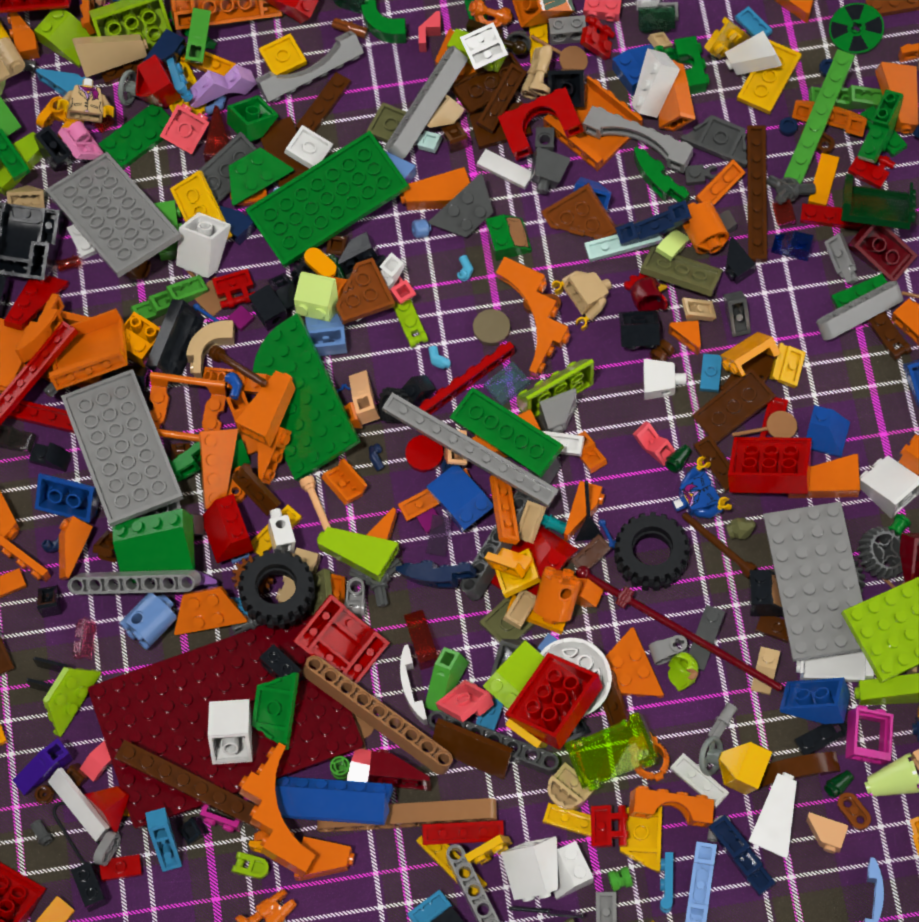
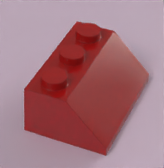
M234 494L216 499L202 515L204 529L216 562L220 563L254 551Z

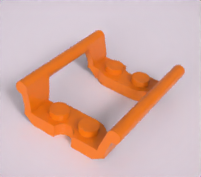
M159 372L150 373L152 387L149 402L153 404L150 414L159 437L199 442V434L160 429L166 421L168 412V381L206 386L211 393V398L205 404L202 421L203 430L222 429V422L218 420V416L221 413H225L227 402L225 381Z

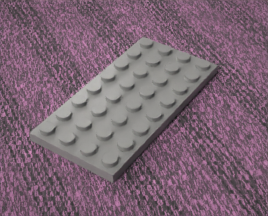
M105 152L45 189L47 195L63 211L64 215L118 278L182 238L179 231L108 152Z
M133 369L61 396L110 527L184 499Z
M841 501L763 514L792 661L862 651L841 614L843 610L863 602Z

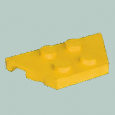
M726 17L722 20L724 26L721 30L716 29L704 45L705 49L718 59L726 56L724 52L751 38L744 30Z
M662 806L658 807L654 815L649 819L628 816V821H626V831L629 832L627 846L620 847V853L656 873H660ZM629 807L626 808V813H628V815H629Z

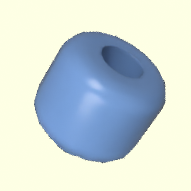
M426 219L414 220L411 226L413 236L415 238L428 237L431 231V224Z

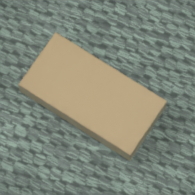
M527 500L518 524L519 539L534 543L547 507Z
M527 590L519 592L503 620L520 630L533 609L536 595Z

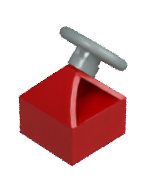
M156 54L137 66V74L131 69L123 73L118 84V98L122 105L128 106L134 101L135 97H139L145 102L166 108L181 99L180 94L174 87L168 66ZM123 92L127 93V100L124 99Z

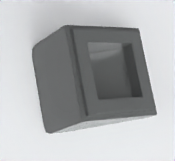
M730 210L721 213L719 216L728 233L735 231L737 223Z

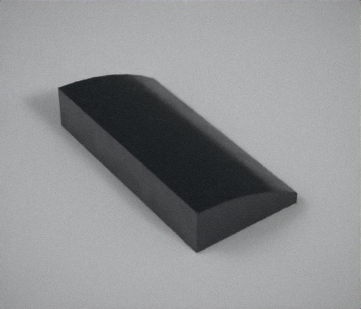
M172 299L145 364L153 372L182 376L188 361L186 356L188 345L193 336L201 329L204 318L184 300Z

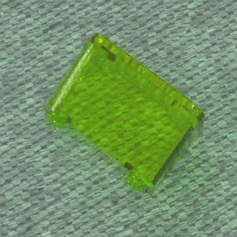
M636 712L629 715V721L623 719L621 720L622 722L590 736H584L580 740H571L564 744L582 789H588L589 792L600 788V784L643 765L647 768L656 764L655 760L659 757L642 713Z

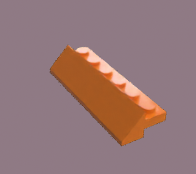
M170 0V11L175 30L190 28L193 8L211 11L209 26L282 16V11L265 0Z

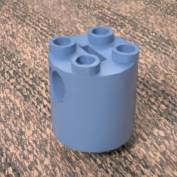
M147 593L119 624L126 630V634L131 639H138V643L145 650H148L177 619V616L171 610L174 604L164 594L156 596L153 593Z

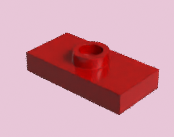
M140 854L111 858L106 866L100 865L101 881L142 876Z

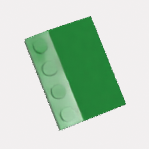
M183 508L127 520L112 526L113 545L120 572L195 570L193 515Z

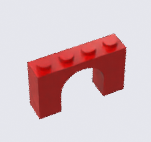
M566 87L558 88L553 93L540 96L530 103H524L518 108L506 111L498 116L516 161L533 154L526 136V129L529 122L538 115L551 114L557 117L567 139L584 132Z

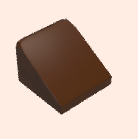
M335 235L327 241L326 253L342 255L347 246L348 236Z
M75 763L69 766L66 773L80 789L89 780V777L80 770L81 765Z

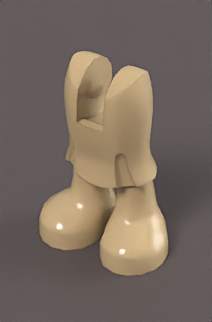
M546 45L534 49L531 65L527 71L528 75L520 92L523 97L536 100L538 95L546 96L550 94V88L544 84V77L547 74L552 59L553 50L551 46Z

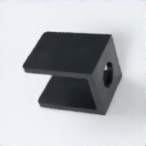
M266 285L249 296L250 301L253 303L251 305L252 309L267 331L288 319L286 308L270 285Z
M38 657L33 659L37 667L61 672L64 667H68L67 664ZM30 678L26 679L30 688L48 692L53 685Z

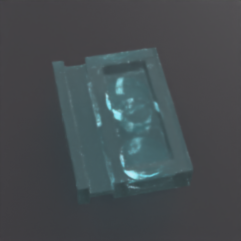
M512 361L483 385L490 395L503 406L531 384V380Z

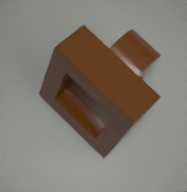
M190 443L171 444V461L179 454L188 450L191 447Z

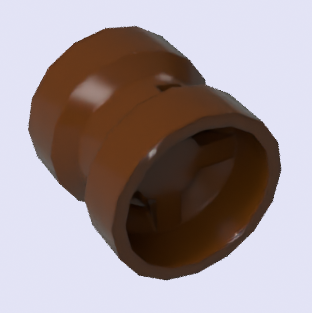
M661 339L660 345H657L655 349L650 351L649 357L652 360L667 362V358L674 354L675 349L669 342Z

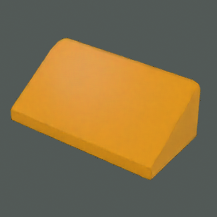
M56 896L36 922H66L75 910L60 897Z

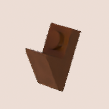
M458 121L441 127L450 153L468 147V136Z
M107 530L93 545V553H97L99 559L115 563L117 558L113 545L112 531Z

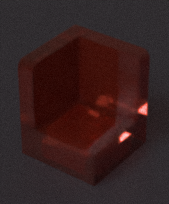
M790 199L783 202L782 205L778 204V202L772 204L777 225L791 222L792 225H796Z

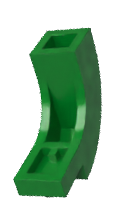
M365 0V4H362L361 8L363 21L369 32L376 38L388 43H406L405 18H386L378 12L376 0Z

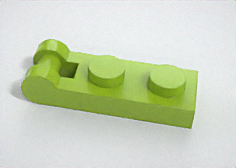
M411 299L402 304L395 301L393 309L410 348L415 347L417 343L428 342L427 334L423 329Z

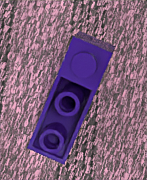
M57 738L43 748L13 781L25 796L51 777L58 768H63L71 762L73 758Z

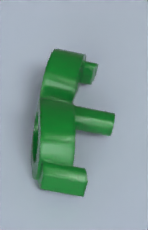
M661 45L653 48V50L666 53L670 59L677 60V55L673 48L664 49Z

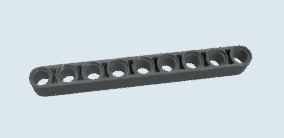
M556 457L542 478H540L548 484L552 482L561 466L558 457ZM516 490L513 500L518 526L527 500L537 504L539 502ZM496 525L471 564L476 569L477 577L462 579L460 583L463 592L473 601L483 596L496 574L495 569H492L484 559L487 552L498 555L502 548L510 550L513 544L499 541Z

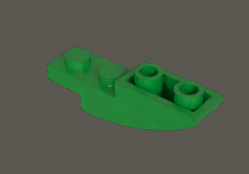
M885 90L871 119L872 126L857 155L860 160L876 164L881 152H885L899 116L904 96L902 93Z
M636 146L634 148V161L646 184L664 201L671 197L678 203L684 200L688 203L690 194L684 186L676 184L670 176H665V167L661 161L653 159L646 150Z
M200 441L194 443L184 453L179 454L173 461L169 459L177 482L184 480L201 469L197 464L201 461Z

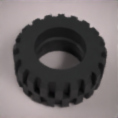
M650 512L649 516L641 513L638 519L635 517L630 518L628 524L624 523L621 531L617 533L614 549V560L617 563L618 572L623 574L622 578L626 582L630 580L631 585L636 588L638 585L642 586V590L648 591V588L658 591L660 586L666 589L670 587L671 582L676 583L680 575H683L686 571L689 560V539L687 535H684V528L681 525L677 526L675 519L671 518V520H668L665 514L656 516V512ZM656 538L668 545L670 557L662 564L646 565L634 556V546L643 539Z
M274 549L275 553H269V550L263 552L261 557L258 554L254 556L253 562L248 561L245 565V571H241L240 581L238 582L239 595L244 611H247L248 616L252 620L256 619L257 624L261 626L267 624V628L271 629L274 628V625H279V629H282L288 623L290 626L295 625L296 620H302L305 617V612H309L312 608L311 603L314 602L315 598L314 579L306 562H302V558L298 555L293 557L292 552L287 550L285 554L281 553L280 549ZM272 575L289 577L295 583V593L283 603L272 604L264 601L259 596L258 588L267 577Z

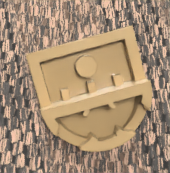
M565 762L550 777L547 791L551 801L560 808L576 810L588 800L596 790V787Z

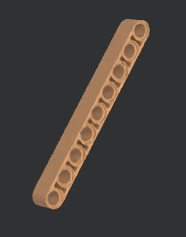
M315 655L307 658L303 668V676L434 773L442 775L448 771L453 761L452 754L322 658ZM358 701L363 702L365 705L359 704ZM374 713L379 714L381 717L375 716ZM438 760L444 761L445 764H441Z
M483 798L388 804L390 811L385 825L317 820V831L341 832L422 827L421 824L497 820L496 799Z

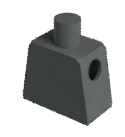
M537 147L532 157L530 177L532 182L538 183L536 191L540 194H547L548 188L555 189L571 158Z

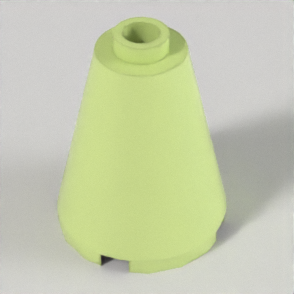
M911 753L905 754L868 776V781L864 782L867 793H872L873 797L919 793L917 786L919 784V776L914 761L909 762L908 759L912 757Z

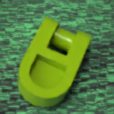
M237 852V861L232 867V873L255 879H263L268 875L270 868L265 859ZM244 862H250L248 869L243 867Z

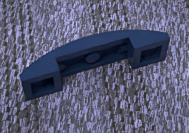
M686 201L668 207V211L634 224L632 221L615 228L621 245L634 244L657 237L691 219Z

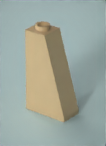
M140 34L72 39L85 77L147 56L146 50L149 49L146 39L142 40Z

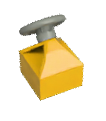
M710 736L701 747L699 767L706 776L715 774L720 767L723 785L746 795L759 789L772 752L752 742L724 751L721 740L716 736ZM709 746V751L707 753V756L705 757L707 748ZM709 763L714 764L710 770H707L706 766Z

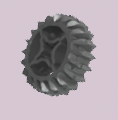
M878 526L874 529H869L868 532L861 536L862 539L858 542L860 546L856 549L860 552L857 557L862 559L860 565H865V571H870V576L876 575L877 579L883 578L885 580L893 578L903 571L900 558L901 540L899 539L900 535H895V530L889 531L888 527L882 528Z

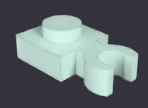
M424 131L423 135L420 134L414 145H417L420 150L436 153L442 141L441 134Z

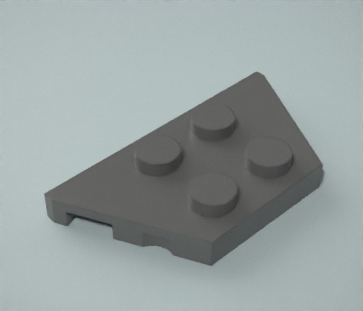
M711 115L703 123L696 125L687 135L684 134L681 137L680 142H687L697 149L729 162L734 159L741 167L746 168L747 166L746 132L743 127Z
M480 173L428 222L431 225L463 237H467L493 213L483 174Z

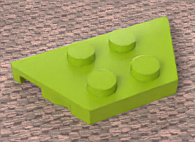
M64 667L43 699L44 707L48 711L49 721L53 722L55 728L53 732L56 736L61 737L87 697L89 693L88 688L94 685L99 678L100 671L83 668L74 669L71 667Z

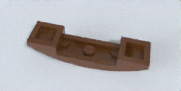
M836 752L814 753L769 763L760 783L761 788L772 786L777 773L782 775L785 772L794 776V779L818 774L822 776L840 772Z

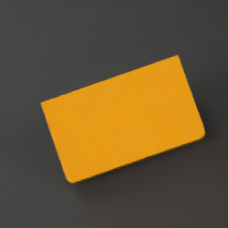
M502 548L498 555L487 552L484 557L492 569L523 579L534 561L532 557L506 548Z

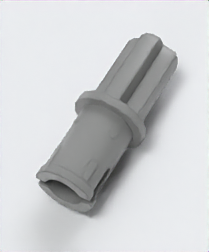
M728 702L726 703L721 714L716 716V722L708 733L709 737L716 736L720 738L725 728L730 726L729 722L738 710L736 706Z

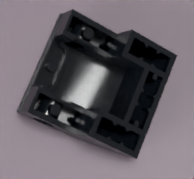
M0 202L1 275L44 281L48 278L54 267L60 247L65 218L63 211Z

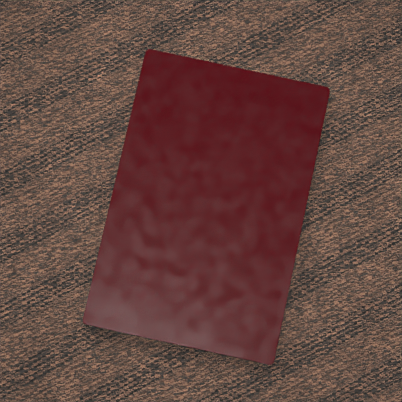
M305 612V617L302 620L297 619L296 624L290 626L288 623L285 624V628L279 629V625H274V628L271 629L267 628V624H264L263 626L256 627L254 630L250 629L100 682L88 688L119 785L130 795L126 806L135 829L147 826L146 812L165 807L168 818L205 804L116 760L115 756L123 741L126 740L232 794L239 793L241 790L239 784L244 776L248 777L251 771L256 774L261 763L266 764L269 758L266 756L271 747L276 748L278 744L267 738L262 731H258L252 726L253 762L212 765L208 741L209 702L249 699L251 716L253 717L257 685L274 680L261 666L259 659L273 644L301 669L303 675L305 662L311 655L293 640L312 617V615H309V612ZM304 676L297 687L289 750H284L279 761L276 779L363 747V741L352 712Z

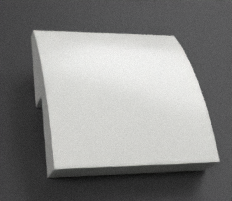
M494 22L460 37L474 70L508 55Z

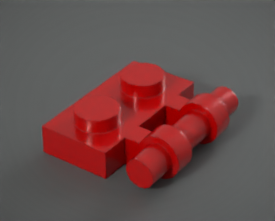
M587 16L585 21L589 25L582 28L580 44L603 60L610 59L612 42L608 40V37L612 39L615 36V32L608 25L601 24L600 20L596 17Z
M880 155L877 160L880 165L877 166L871 162L860 160L856 156L848 169V174H852L867 184L881 189L890 172L884 169L886 166L893 169L896 163L891 161L890 157Z
M248 269L212 279L217 298L224 296L226 300L219 302L221 309L227 307L230 309L237 304L251 302L249 296L255 292L248 293V289L254 288ZM238 292L242 293L241 296L232 298L231 294Z
M611 805L591 806L592 848L613 847V839H619V847L627 846L629 832L626 831L628 813H626L625 805L618 806V813H612ZM612 821H618V831H613Z

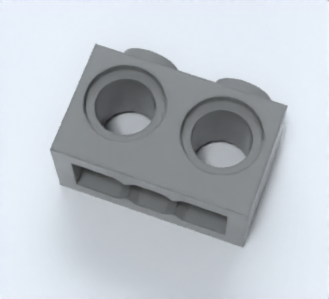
M585 15L549 18L550 45L580 43L582 28L586 27Z

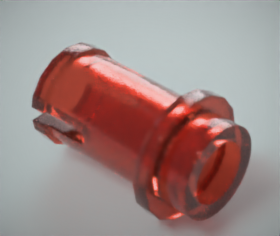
M73 254L72 257L56 261L57 265H59L57 266L59 272L72 268L78 269L81 266L79 255L75 256Z

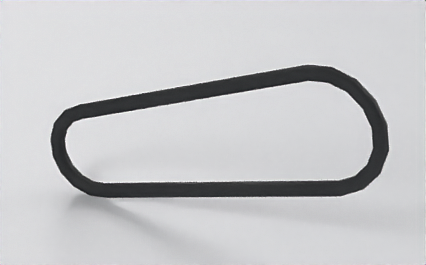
M59 802L53 808V816L83 864L88 863L83 860L56 816V808L60 805H66L64 802Z

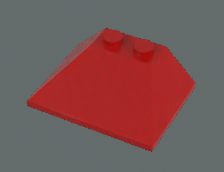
M542 525L539 527L533 544L520 539L510 549L520 553L529 548L540 579L545 567L549 566L561 571L564 565H569L570 560L579 551V549L548 529H545ZM495 574L490 583L501 590L497 575ZM540 582L525 590L537 596Z
M331 594L293 640L308 654L322 658L356 684H358L390 643Z

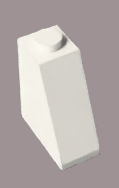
M764 31L724 52L728 58L725 62L729 70L734 69L736 75L776 68L782 65Z

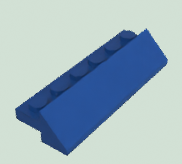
M284 776L275 781L277 805L282 818L385 825L390 811L388 804L394 790L393 785L387 783Z

